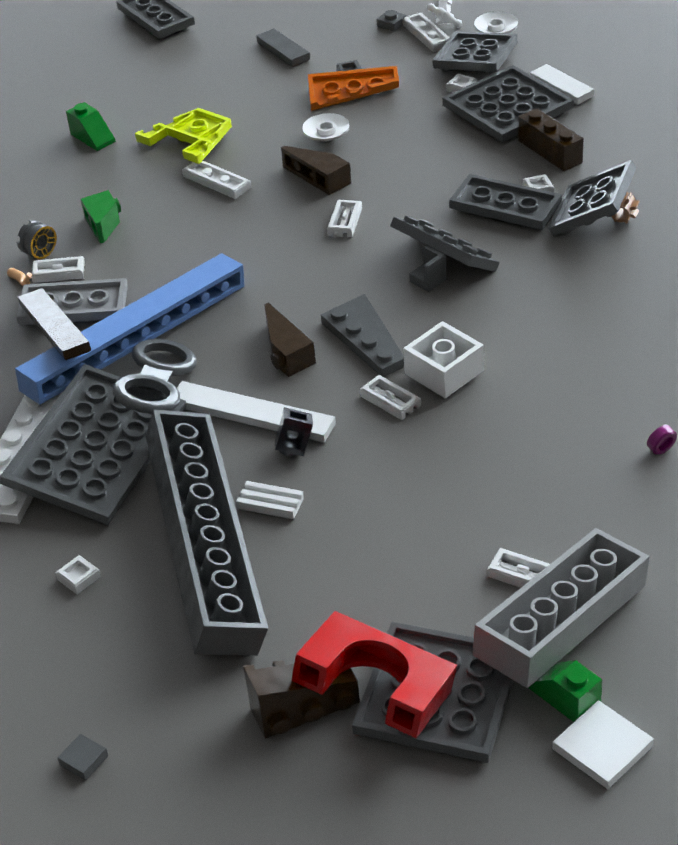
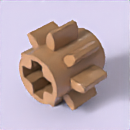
M626 192L620 210L611 217L615 222H625L627 224L630 217L636 218L639 212L637 207L640 201L636 200L631 192Z

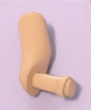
M15 268L7 270V276L17 280L21 286L30 284L32 273L29 272L25 275L22 271Z

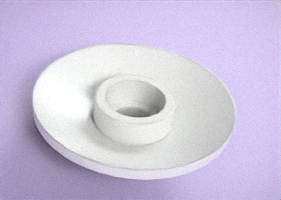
M506 12L485 13L475 20V29L478 32L508 34L518 26V19Z
M333 113L315 115L307 119L303 124L305 136L324 142L338 139L349 130V121L345 117Z

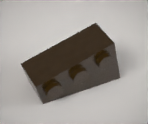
M283 660L273 661V667L255 669L253 664L243 666L250 708L265 739L276 734H283L289 729L302 724L314 722L333 712L348 709L360 702L358 680L351 668L340 673L321 695L291 681L294 664L286 665Z

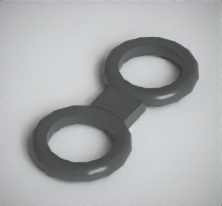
M148 339L141 341L132 350V358L137 365L143 368L141 373L120 377L113 384V395L119 403L137 412L152 414L153 410L172 411L180 403V392L175 385L170 383L171 377L190 373L197 365V358L189 348L171 340ZM150 351H166L181 357L184 362L178 364L160 363L150 359L145 353ZM134 386H144L161 391L167 398L161 401L142 400L129 394L126 389Z

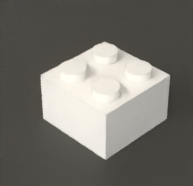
M443 321L403 348L405 374L445 399L484 371V345Z

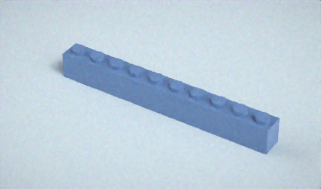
M221 253L81 331L90 343V352L64 360L56 348L53 347L15 368L19 391L39 405L62 393L84 364L101 370L131 353L133 347L139 342L155 339L243 288V264Z

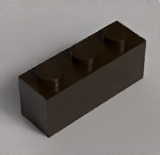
M538 108L518 116L519 142L562 171L569 170L583 163V137Z

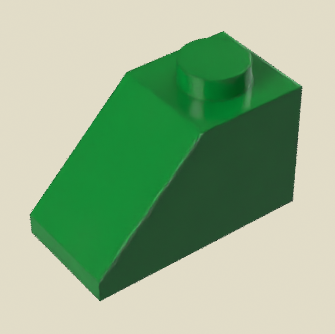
M83 102L76 104L73 108L66 111L70 134L94 150L99 151L116 142L114 135L99 111Z
M109 190L81 198L84 218L100 244L108 239L120 223L118 213L121 212V206L118 199L113 198Z
M572 660L557 662L528 688L572 722H575L598 700L601 701L602 679L578 661Z

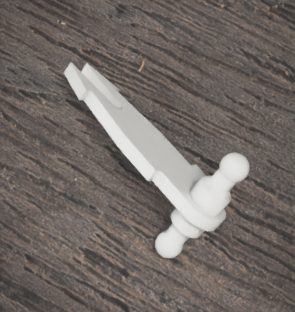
M439 0L438 8L432 3L427 5V10L433 12L435 17H437V24L440 25L445 22L453 24L456 28L462 26V21L454 18V15L450 13L452 0Z

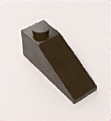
M285 145L281 147L283 168L326 194L331 195L351 184L350 163L333 153Z
M269 302L264 304L272 352L270 357L274 367L290 377L316 364L314 342Z

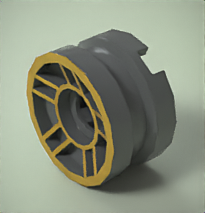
M29 220V224H24L17 235L20 237V242L18 241L17 245L21 252L37 259H44L49 256L54 250L57 240L56 231L37 220Z

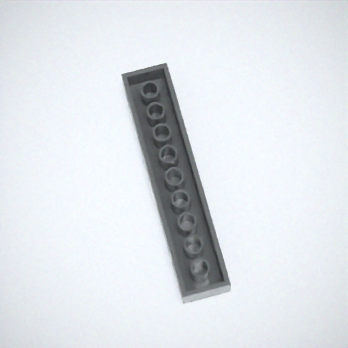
M153 410L145 437L194 654L258 656L268 631V625L210 414Z

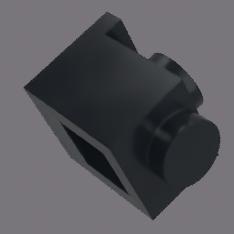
M284 407L275 438V450H279L281 454L290 457L296 455L304 456L313 427L312 414ZM290 430L297 433L289 434L287 431Z

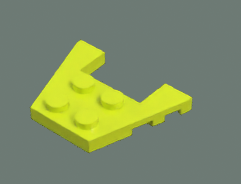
M197 108L174 117L173 122L170 124L158 123L153 125L152 131L144 133L143 130L135 133L137 142L148 146L154 145L166 136L188 142L191 145L182 150L183 157L186 160L199 164L231 129L232 123L230 118Z

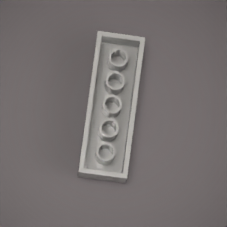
M597 528L593 529L475 624L473 656L524 687H530L645 587L650 556Z

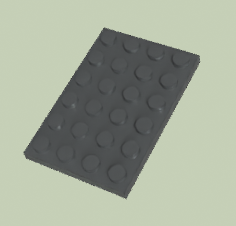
M84 364L0 475V484L109 525L151 462L145 436L152 414L137 412L117 401L113 395V384L120 378L119 376ZM134 386L126 389L129 394L142 400L161 401L167 398L161 391L144 386ZM180 399L179 405L172 411L184 412L186 400Z

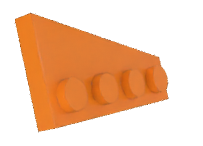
M397 66L308 74L311 111L399 88Z

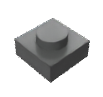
M388 10L376 19L377 27L395 32L403 25V18L406 15L395 10Z

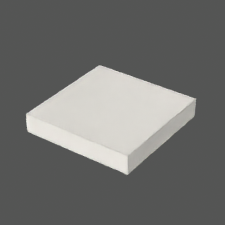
M598 700L553 741V750L606 789H609L653 747L654 738Z

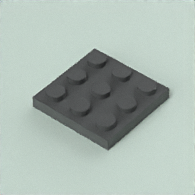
M455 31L432 60L433 68L442 69L443 71L497 72L518 43L517 34Z
M627 161L568 185L548 228L552 235L567 234L581 225L585 224L587 226L602 217L615 215L620 210L621 203L637 168L633 161Z

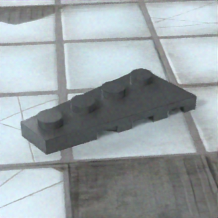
M365 294L321 314V323L382 377L404 367L402 352Z

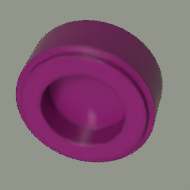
M669 425L660 426L649 436L647 447L656 455L663 454L674 445L677 433Z

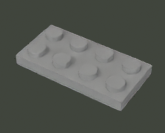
M126 278L24 284L21 295L43 288L71 322L103 320L124 308L128 284ZM19 304L17 313L18 324L36 325Z

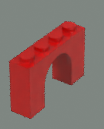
M334 611L296 653L291 681L322 695L337 676L349 668L366 666L383 670L400 683L390 697L385 724L417 739L450 694L457 665Z

